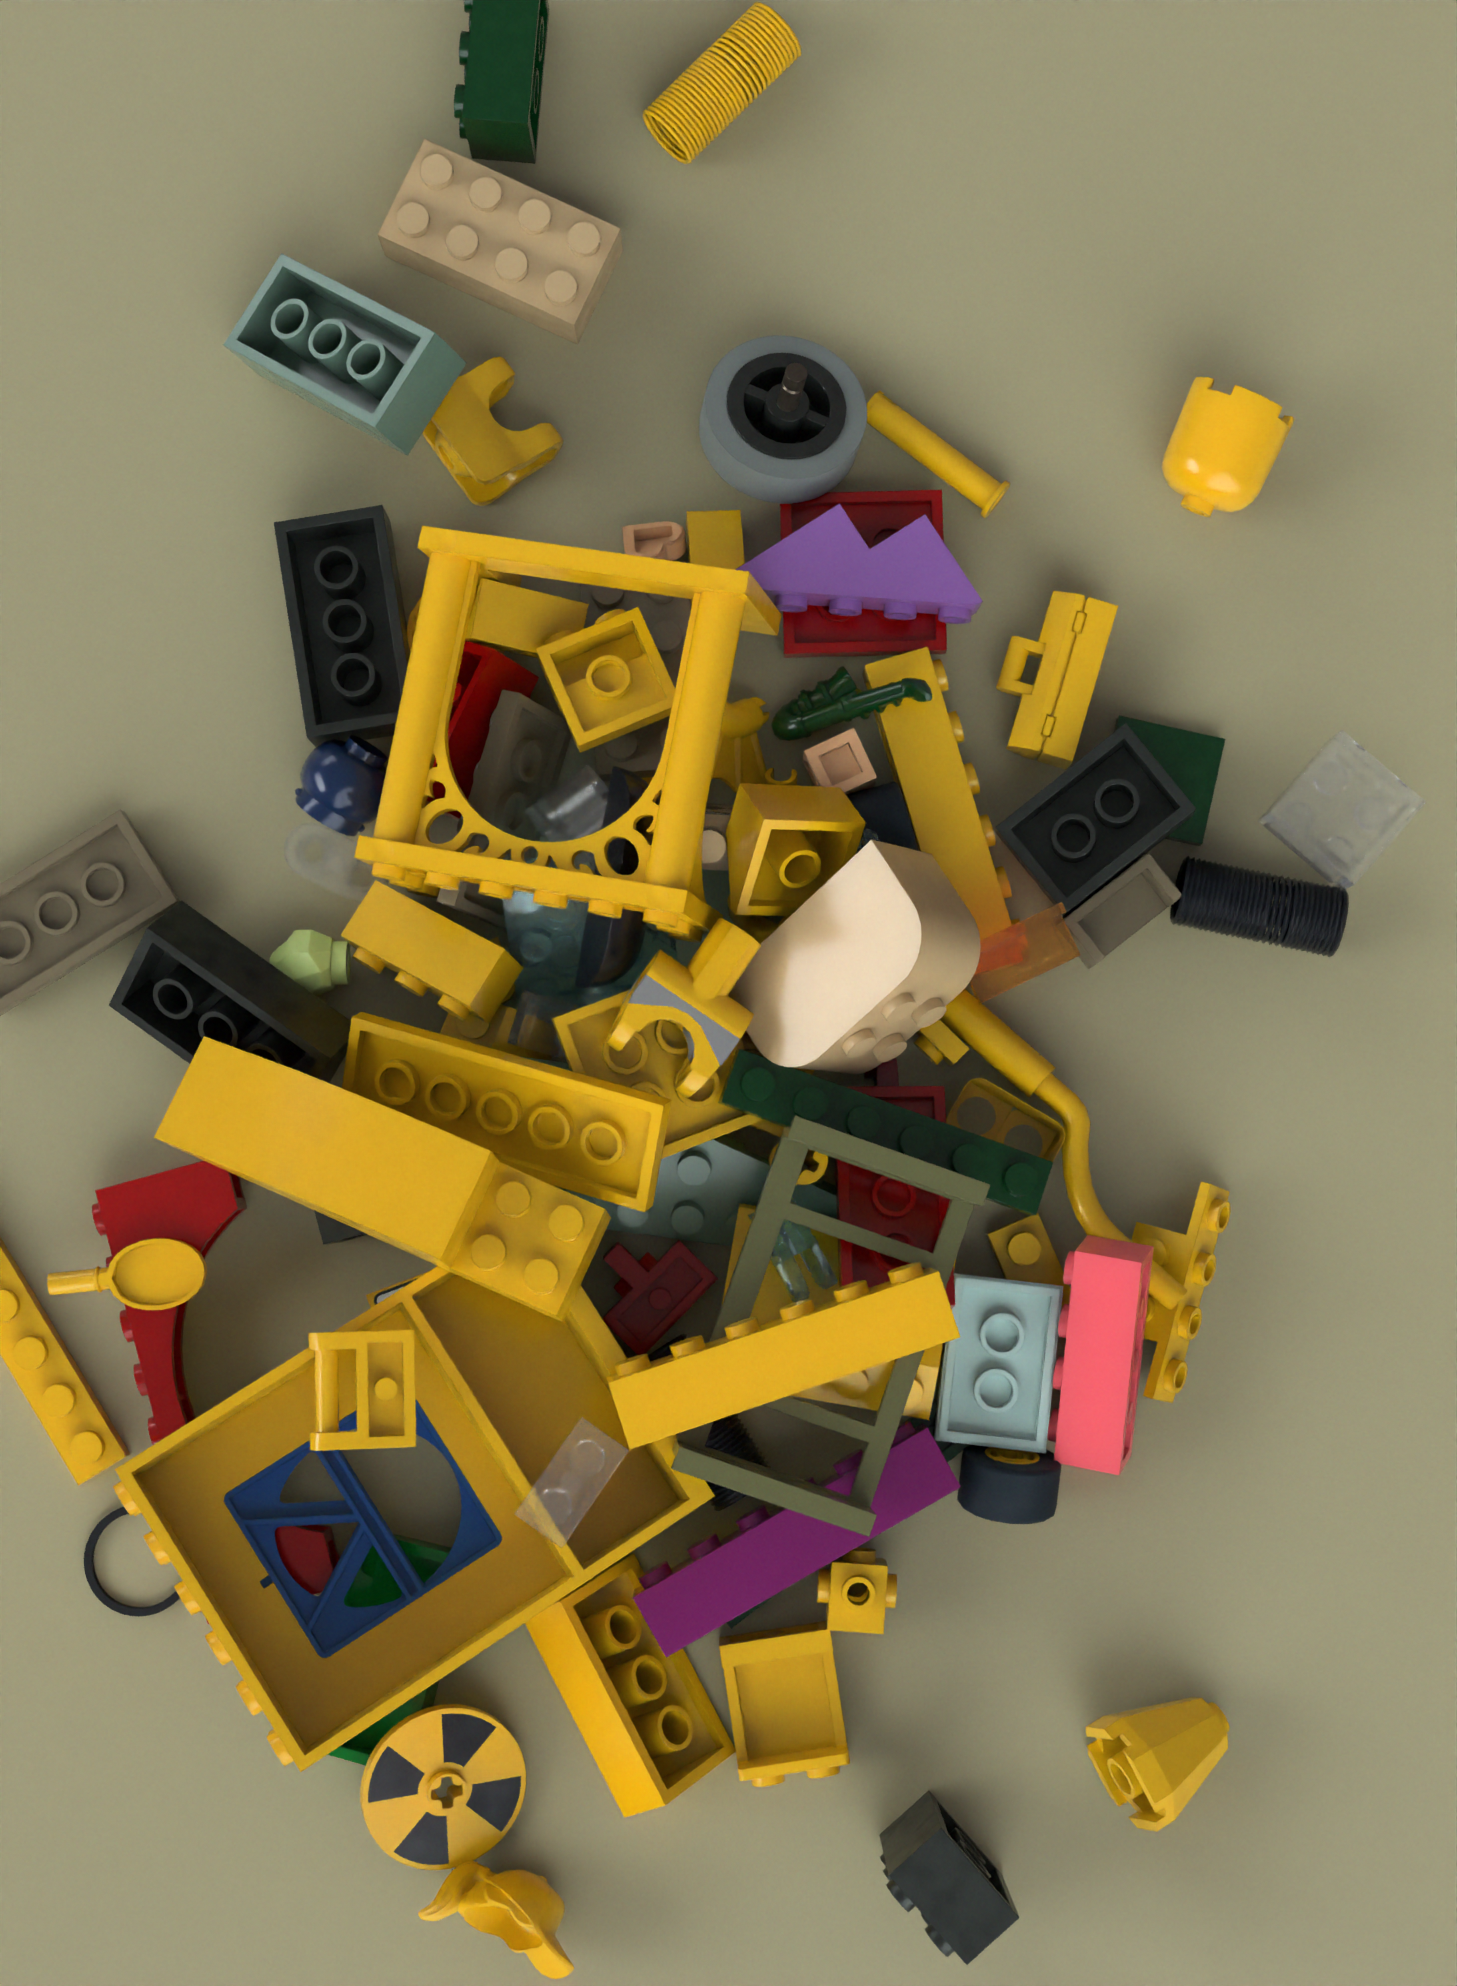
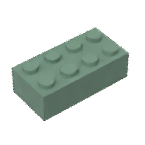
M282 253L223 344L260 376L407 456L466 365V362L434 331Z

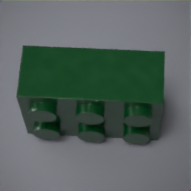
M464 0V11L469 13V31H461L459 63L464 66V84H456L455 118H460L459 135L461 139L468 140L472 159L536 163L550 10L548 0Z

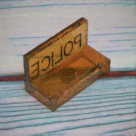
M1062 902L980 941L981 948L978 966L969 982L979 1004L1081 956L1062 917L1067 912Z

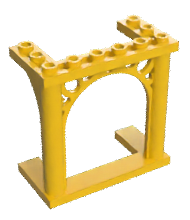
M422 526L418 548L429 557V563L373 837L358 836L354 858L373 866L371 875L389 879L390 884L407 888V892L416 895L438 898L440 888L458 890L460 881L479 884L478 893L500 899L512 900L513 891L534 894L533 903L553 908L566 909L568 900L589 903L587 909L589 913L611 918H621L623 909L643 913V922L654 924L657 930L668 932V937L701 943L702 935H708L719 917L723 918V914L708 905L705 899L702 879V844L706 804L739 634L741 630L778 636L782 614L749 571ZM520 575L693 599L665 744L658 768L639 800L615 822L593 834L562 842L531 841L513 836L485 820L466 799L458 785L450 761L448 728L476 587H479L480 579L482 578L520 587L522 580ZM435 758L437 762V767H433ZM433 783H442L446 789L445 798L436 799L426 805L428 796L435 798ZM661 794L660 804L657 805L655 801ZM445 812H460L463 817V825L459 833L448 842L442 844L432 843L429 837V830L433 821ZM644 817H653L652 824L646 830L649 834H653L651 845L640 832L635 830L637 822ZM479 834L488 837L489 846L484 852H482L483 849L479 846H472L463 853L460 852L469 844L474 835ZM624 838L635 846L639 863L634 873L621 875L611 867L607 850L609 844L614 839ZM535 848L538 852L537 859L533 863H526L524 859L526 851ZM511 852V861L504 860L503 858ZM582 852L593 853L596 867L602 876L596 875L590 867L582 863L579 864L580 868L578 870L574 864L576 856ZM551 858L555 862L557 868L548 867L551 862Z

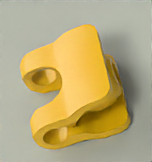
M493 357L468 373L457 377L422 433L468 499L473 504L479 506L492 503L523 479L551 462L559 453L564 441L551 423H539L523 431H511L500 426L494 420L489 409L504 398L514 384L515 372L503 357Z

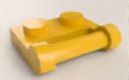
M414 1329L308 1333L309 1350H314L316 1432H310V1450L416 1447ZM355 1349L356 1431H339L338 1350Z

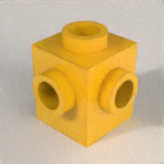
M857 1547L829 1563V1569H819L817 1603H827L825 1621L827 1630L884 1634L885 1608H895L897 1597V1574H888L886 1560L876 1558L875 1549ZM854 1583L866 1585L865 1589L859 1594L848 1592L849 1587Z

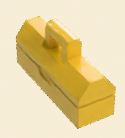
M1053 591L1038 641L1011 636L996 689L1001 692L1021 697L1007 742V750L1031 760L1037 758L1036 761L1065 770L1073 762L1118 605L1091 597L1085 599L1084 595L1077 593ZM1028 655L1040 658L1033 685L1020 682Z

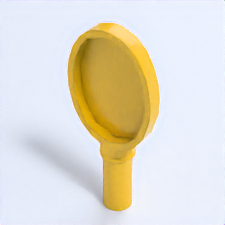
M152 1238L125 1247L115 1255L109 1267L101 1268L97 1266L95 1269L49 1273L47 1287L50 1295L90 1291L101 1293L103 1290H111L112 1294L120 1302L132 1308L164 1310L189 1301L201 1290L207 1276V1266L202 1254L194 1246L172 1238Z

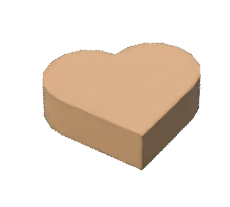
M662 521L622 527L625 554L673 561L686 553L685 530L677 523Z

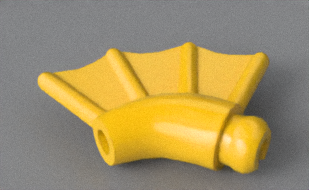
M759 697L743 698L732 703L726 702L711 780L717 778L724 781L735 793H737L740 783L765 784L767 769L757 731L767 722L770 712H762L760 707L767 703Z

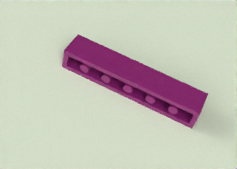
M907 1421L897 1428L871 1504V1509L877 1516L869 1537L781 1506L768 1512L765 1505H761L735 1521L739 1527L737 1531L719 1540L716 1533H713L691 1545L687 1549L690 1558L672 1568L667 1561H664L638 1577L641 1586L634 1589L633 1599L664 1655L668 1657L959 1489L961 1485L927 1426L922 1423L914 1428L912 1423ZM858 1449L834 1463L833 1467L836 1473L817 1484L813 1477L807 1478L805 1481L849 1495L863 1450Z

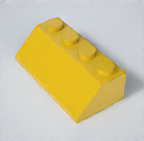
M634 1553L620 1559L525 1623L624 1818L667 1805L736 1752L684 1649L682 1648L666 1657L636 1605L633 1593L634 1589L641 1586L638 1577L644 1572Z

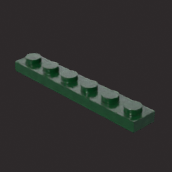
M738 1049L735 1052L718 1101L721 1105L783 1127L791 1126L793 1117L798 1116L990 1184L986 1200L1030 1216L1037 1214L1053 1162L803 1071L777 1065L767 1058L742 1049Z

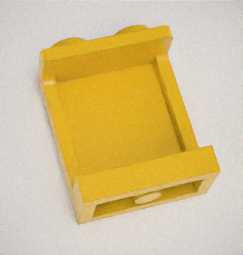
M825 1621L719 1637V1650L726 1683L739 1781L751 1780L754 1787H766L784 1782V1774L806 1771L808 1778H824L840 1773L839 1766L850 1764L830 1630H827Z

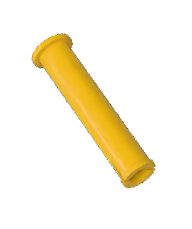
M881 390L877 391L868 401L867 423L982 509L980 516L986 518L994 510L1010 487V482L1007 480L1003 483L999 482L886 397Z

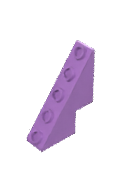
M839 503L735 569L749 571L770 600L774 602L776 608L785 612H803L807 610V605L829 606L831 614L840 616H858L862 614V609L884 610V617L895 620H912L916 618L917 613L938 614L940 622L966 624L971 622V616L977 612L983 602L925 514L869 549Z

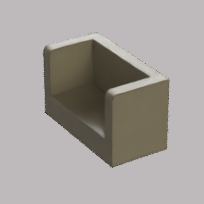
M1148 853L1062 920L1055 928L1085 966L1090 969L1167 907L1179 900L1182 894Z

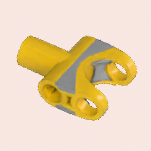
M719 917L687 966H684L660 949L649 961L626 995L609 1031L606 1043L619 1052L627 1044L635 1031L640 1032L647 1024L657 1020H666L675 1024L683 1032L687 1042V1057L683 1064V1067L686 1069L680 1076L675 1090L686 1098L691 1097L729 1057L753 1019V1012L728 995L760 949L761 944L736 925Z

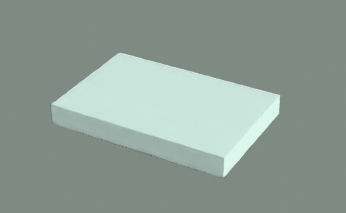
M954 1273L955 1306L951 1310L960 1338L945 1342L943 1346L934 1440L1046 1453L1053 1375L1058 1343V1325L1064 1286Z

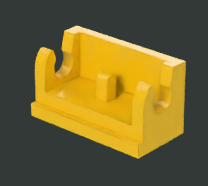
M482 578L480 579L479 587H476L465 640L491 648L538 658L536 648L543 646L550 636L564 630L578 632L584 629L589 604Z

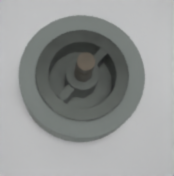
M774 335L756 338L728 352L711 373L699 418L701 445L709 463L721 478L738 491L750 497L780 504L812 500L836 487L850 471L866 428V399L861 384L850 367L827 348L815 342L793 336Z

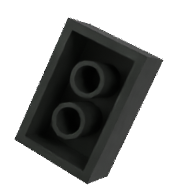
M1125 723L996 826L995 829L998 837L1065 918L1194 815L1196 808L1127 723Z
M929 1790L879 1835L883 1849L880 1859L886 1866L883 1872L889 1880L886 1884L887 1888L907 1912L917 1907L921 1912L923 1920L928 1925L925 1928L927 1935L946 1957L955 1951L963 1962L968 1965L1019 1919L1003 1875Z

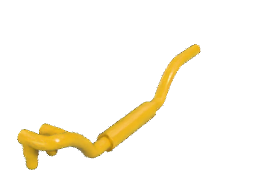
M730 894L728 896V913L731 920L737 927L748 933L760 944L790 917L784 916L779 924L759 915H735L731 909ZM964 989L945 1006L947 1009L946 1013L940 1020L1028 1098L1035 1094L1060 1116L1065 1131V1141L1061 1150L1063 1177L1068 1199L1085 1233L1091 1236L1134 1243L1107 1217L1096 1196L1089 1168L1091 1122L1086 1106L1071 1089L1052 1074L1056 1067L970 992ZM1152 1259L1149 1293L1171 1311L1188 1290Z

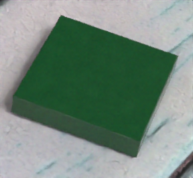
M1119 715L1114 732L1127 723L1196 808L1194 815L1165 839L1201 846L1203 844L1225 739Z

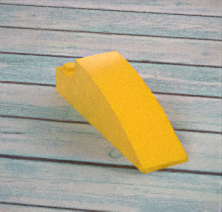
M205 1036L154 1136L159 1141L561 1322H564L611 1220L605 1208L501 1163L493 1152L303 1072Z

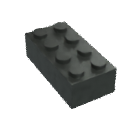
M383 505L274 522L307 738L315 747H318L325 741L333 739L346 742L350 735L357 736L363 740L393 736L410 650L391 522Z
M182 900L146 929L108 1005L189 1064L205 1036L330 1083L347 1053L351 1025L349 1019Z

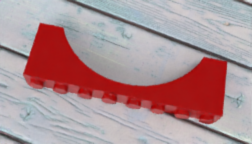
M200 1161L95 1190L98 1203L92 1205V1215L100 1236L107 1235L112 1256L106 1258V1267H109L115 1255L125 1247L152 1238H172L184 1241L194 1246L205 1260L218 1238L247 1209L239 1176L206 1161ZM188 1301L164 1310H142L125 1304L126 1309L120 1311V1323L123 1334L128 1343H135L140 1362L134 1364L136 1385L141 1396L148 1395L153 1412V1417L148 1418V1431L153 1445L196 1418L188 1395L183 1365V1329ZM317 1524L280 1526L276 1528L275 1539L277 1549L287 1571L310 1594L321 1593L340 1559L332 1527Z

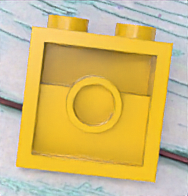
M639 607L629 611L624 609L609 611L601 615L595 621V625L578 632L573 630L558 632L550 636L543 646L536 648L541 669L580 753L664 719L671 714L675 687Z

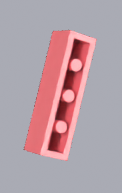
M1087 1235L1075 1252L1069 1251L1067 1255L1063 1280L1064 1284L1071 1285L1070 1303L1063 1305L1058 1325L1059 1337L1066 1338L1064 1357H1058L1053 1375V1388L1061 1390L1059 1409H1053L1048 1427V1440L1055 1442L1054 1460L1060 1464L1120 1475L1131 1457L1154 1246Z

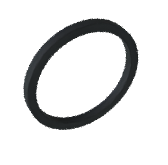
M121 1507L105 1516L92 1531L84 1552L85 1575L95 1596L110 1609L129 1616L153 1615L167 1609L178 1601L180 1597L175 1591L169 1598L159 1604L148 1607H132L122 1604L109 1596L100 1585L95 1573L94 1551L100 1535L112 1521L129 1514L125 1507Z

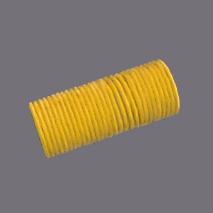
M755 2L730 28L720 35L716 42L711 44V47L707 48V51L703 52L688 69L684 70L677 77V80L673 81L650 106L642 111L643 121L648 130L672 157L681 163L690 164L691 160H694L699 153L703 152V149L707 148L710 142L714 141V138L718 137L737 116L741 115L744 109L749 107V104L753 103V100L758 98V95L762 94V91L775 82L782 72L786 71L801 56V45L797 36L774 9L764 3Z

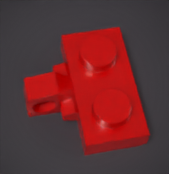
M679 1239L658 1261L649 1252L638 1261L618 1241L603 1256V1260L622 1277L613 1287L622 1298L602 1319L637 1355L646 1354L718 1280V1277Z

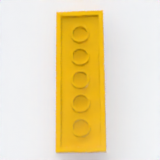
M360 1012L352 1016L342 1082L343 1089L492 1151L501 1163L548 1184L641 1212H646L653 1206L672 1099L369 1013Z

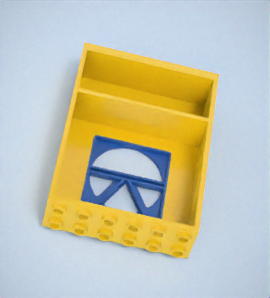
M437 1266L333 1331L414 1329L416 1435L435 1446L445 1457L455 1474L461 1495V1519L454 1544L441 1566L424 1583L342 1451L310 1450V1432H316L315 1353L314 1350H309V1347L115 1469L121 1479V1482L113 1486L115 1493L130 1516L134 1515L136 1517L142 1513L152 1530L143 1536L148 1547L161 1566L167 1565L170 1562L174 1565L182 1579L181 1582L174 1585L177 1594L192 1616L202 1611L213 1631L205 1635L206 1641L222 1666L231 1660L236 1666L243 1680L238 1682V1685L235 1687L251 1714L255 1716L263 1710L274 1729L269 1731V1735L266 1737L284 1767L294 1761L299 1771H304L715 1497L705 1480L671 1468L675 1458L672 1449L677 1437L676 1434L631 1450L629 1449L606 1379L607 1376L617 1373L614 1366L616 1363L628 1358L581 1285L564 1322H561ZM355 1349L338 1350L339 1431L356 1429ZM314 1452L345 1500L282 1503L280 1501V1494L294 1468L308 1453ZM359 1522L322 1593L319 1596H314L302 1588L293 1579L281 1560L275 1539L276 1528L280 1526ZM373 1544L401 1589L402 1595L394 1601L381 1605L348 1607L344 1604V1598Z

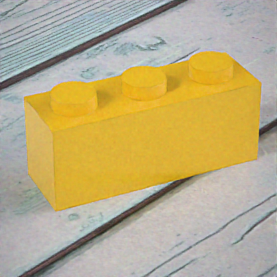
M375 880L340 935L356 949L352 958L377 974H381L384 967L398 974L394 979L396 983L423 998L427 990L439 996L440 1000L437 1005L462 1021H466L471 1014L489 1024L523 970V967L504 948Z

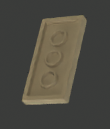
M580 583L581 601L589 604L584 629L595 625V621L609 611L615 609L629 611L639 607L672 683L676 688L691 612L690 599ZM670 716L594 747L597 781H610L613 766L629 770L641 778L654 777L661 760Z
M502 690L498 705L490 718V730L481 759L474 769L473 785L468 801L485 820L496 828L519 838L539 841L572 734L563 717L521 693ZM462 815L457 824V834L463 825ZM479 834L474 835L469 844L460 852L463 853L472 846H479L483 849L482 852H484L489 846L488 837ZM535 848L526 851L524 855L526 863L533 862L536 853ZM511 852L503 859L511 861ZM460 881L458 890L440 888L436 902L493 926L512 930L523 892L513 891L512 900L478 893L479 884Z
M121 809L0 884V1016L159 918L180 902L130 819Z

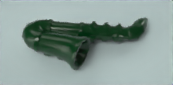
M841 666L830 679L817 682L814 690L806 691L803 689L800 691L798 699L795 698L782 706L773 717L771 726L774 735L780 740L791 741L804 737L807 738L813 732L843 721L850 722L859 716L864 720L868 719L874 710L879 714L883 713L889 704H893L896 707L900 706L904 698H912L919 702L930 701L932 699V692L925 680L917 678H903L898 682H891L887 685L861 691L857 688L845 667Z

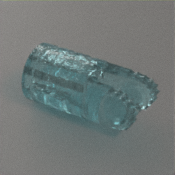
M793 1193L790 1203L797 1205L796 1197ZM754 1212L748 1215L751 1221H752ZM784 1219L770 1259L794 1303L810 1297L809 1287L794 1258L795 1255L800 1253L815 1283L819 1287L821 1286L822 1289H828L837 1284L838 1280L816 1236H813L811 1228Z

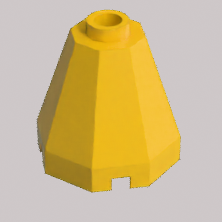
M1190 1697L1102 1716L1086 1726V1736L1096 1738L1095 1741L1087 1745L1088 1755L1111 1799L1119 1807L1129 1802L1137 1811L1128 1817L1139 1829L1157 1832L1177 1818L1227 1751V1732H1229L1230 1727L1226 1716L1215 1703L1209 1702L1207 1704L1203 1698Z

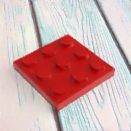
M942 489L827 492L812 500L780 504L781 540L840 503L869 549L924 514L944 542ZM807 605V610L803 612L783 611L784 658L900 655L924 647H928L930 654H946L947 651L946 623L938 620V614L917 613L916 618L912 620H895L884 617V610L862 609V614L858 616L831 614L829 606Z

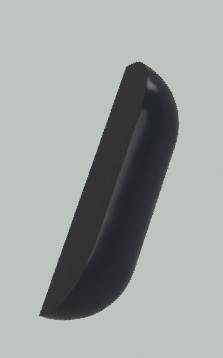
M613 766L602 829L624 815L645 792L649 784L640 776L621 767ZM659 799L655 801L657 805L660 804ZM644 817L637 822L635 830L640 832L651 845L653 834H649L646 830L652 824L653 817ZM624 838L612 840L607 850L611 867L621 875L634 873L639 863L635 846ZM595 866V874L602 876ZM623 909L621 918H611L587 912L575 986L585 989L607 986L622 978L633 967L642 950L647 923L642 921L643 913Z

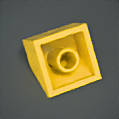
M739 784L726 828L731 909L735 915L791 916L856 854L866 822L841 787Z

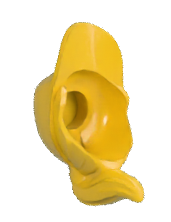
M463 1862L447 1876L435 1899L418 1912V1916L424 1921H438L459 1912L465 1921L476 1930L500 1937L515 1953L525 1952L535 1968L549 1978L561 1979L571 1974L574 1970L572 1962L555 1936L565 1913V1905L562 1898L548 1884L544 1876H538L522 1869L507 1870L497 1874L478 1862Z

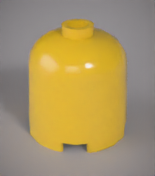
M1196 377L1188 392L1166 448L1162 462V471L1169 486L1175 492L1184 496L1180 504L1183 508L1204 517H1211L1214 509L1223 512L1239 511L1255 500L1295 419L1292 416L1286 415L1283 418H1278L1283 407L1248 389L1234 385L1229 395L1211 389L1214 379Z

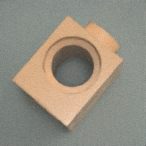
M854 728L804 750L802 762L814 786L841 787L846 796L875 786L877 775Z

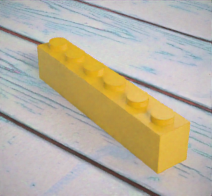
M928 647L866 664L862 673L866 690L887 685L891 682H898L903 678L925 680L931 689L932 699L930 701L919 702L912 698H904L900 706L896 707L893 704H889L883 713L879 714L876 710L873 713L894 782L898 783L906 804L918 850L932 854L977 924L981 948L978 966L972 978L1018 965L1023 961L1020 951L1028 948L1019 918L1010 920L1004 899L1012 897L1009 880L1004 867L995 868L989 850V847L996 845L993 827L988 815L979 816L973 795L980 793L979 782L973 764L971 762L963 764L957 744L964 742V733L956 710L947 712L942 692L949 690L942 661L940 659L932 661Z
M920 1262L907 1264L887 1272L890 1279L888 1282L868 1288L866 1280L850 1283L833 1291L835 1300L814 1306L811 1298L800 1300L779 1309L781 1318L759 1325L757 1317L747 1318L724 1327L727 1335L725 1337L705 1343L702 1335L694 1336L670 1345L672 1355L650 1362L648 1354H641L616 1363L614 1366L617 1373L607 1376L606 1379L629 1449L652 1443L960 1338L939 1271L933 1268L923 1270Z

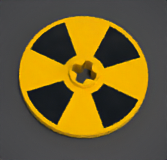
M444 1704L417 1711L398 1722L381 1738L366 1763L360 1787L361 1811L366 1826L375 1842L385 1853L396 1861L413 1868L444 1870L455 1868L463 1862L473 1861L499 1843L512 1827L519 1814L526 1789L524 1758L519 1745L505 1725L481 1709L461 1704ZM449 1777L454 1785L447 1787V1796L439 1798L434 1789L441 1786V1778Z

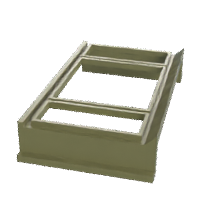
M794 1116L791 1126H784L710 1341L727 1336L724 1327L750 1318L784 1219L908 1263L920 1262L922 1268H933L939 1271L944 1288L946 1289L974 1205H984L990 1184ZM808 1149L951 1199L933 1252H928L790 1203ZM924 1350L895 1359L873 1425L790 1396L761 1405L867 1442L849 1495L705 1446L713 1422L677 1434L672 1449L675 1458L671 1468L869 1537L877 1516L871 1509V1504Z

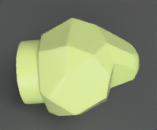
M295 930L288 940L272 953L269 959L270 964L315 996L333 990L335 985H349L350 944L347 941H335L333 938L315 930Z

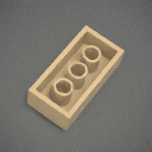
M425 138L378 233L386 257L577 345L623 251L621 228Z

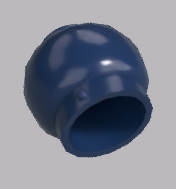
M350 735L346 742L336 739L325 741L310 753L302 767L300 774L302 788L295 790L297 795L295 798L296 803L303 811L326 827L346 836H356L358 832L365 830L363 824H368L377 818L386 774L384 764L388 759L387 756L374 745L354 735Z

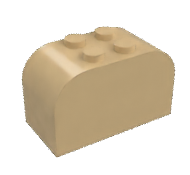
M871 839L761 943L760 949L728 996L754 1013L753 1019L746 1031L760 1053L771 1062L791 1068L844 1074L865 1073L876 1068L881 1063L888 1062L899 1056L907 1047L906 1041L919 1029L930 1026L943 1017L947 1010L945 1006L966 988L977 969L981 948L979 930L972 914L932 854Z

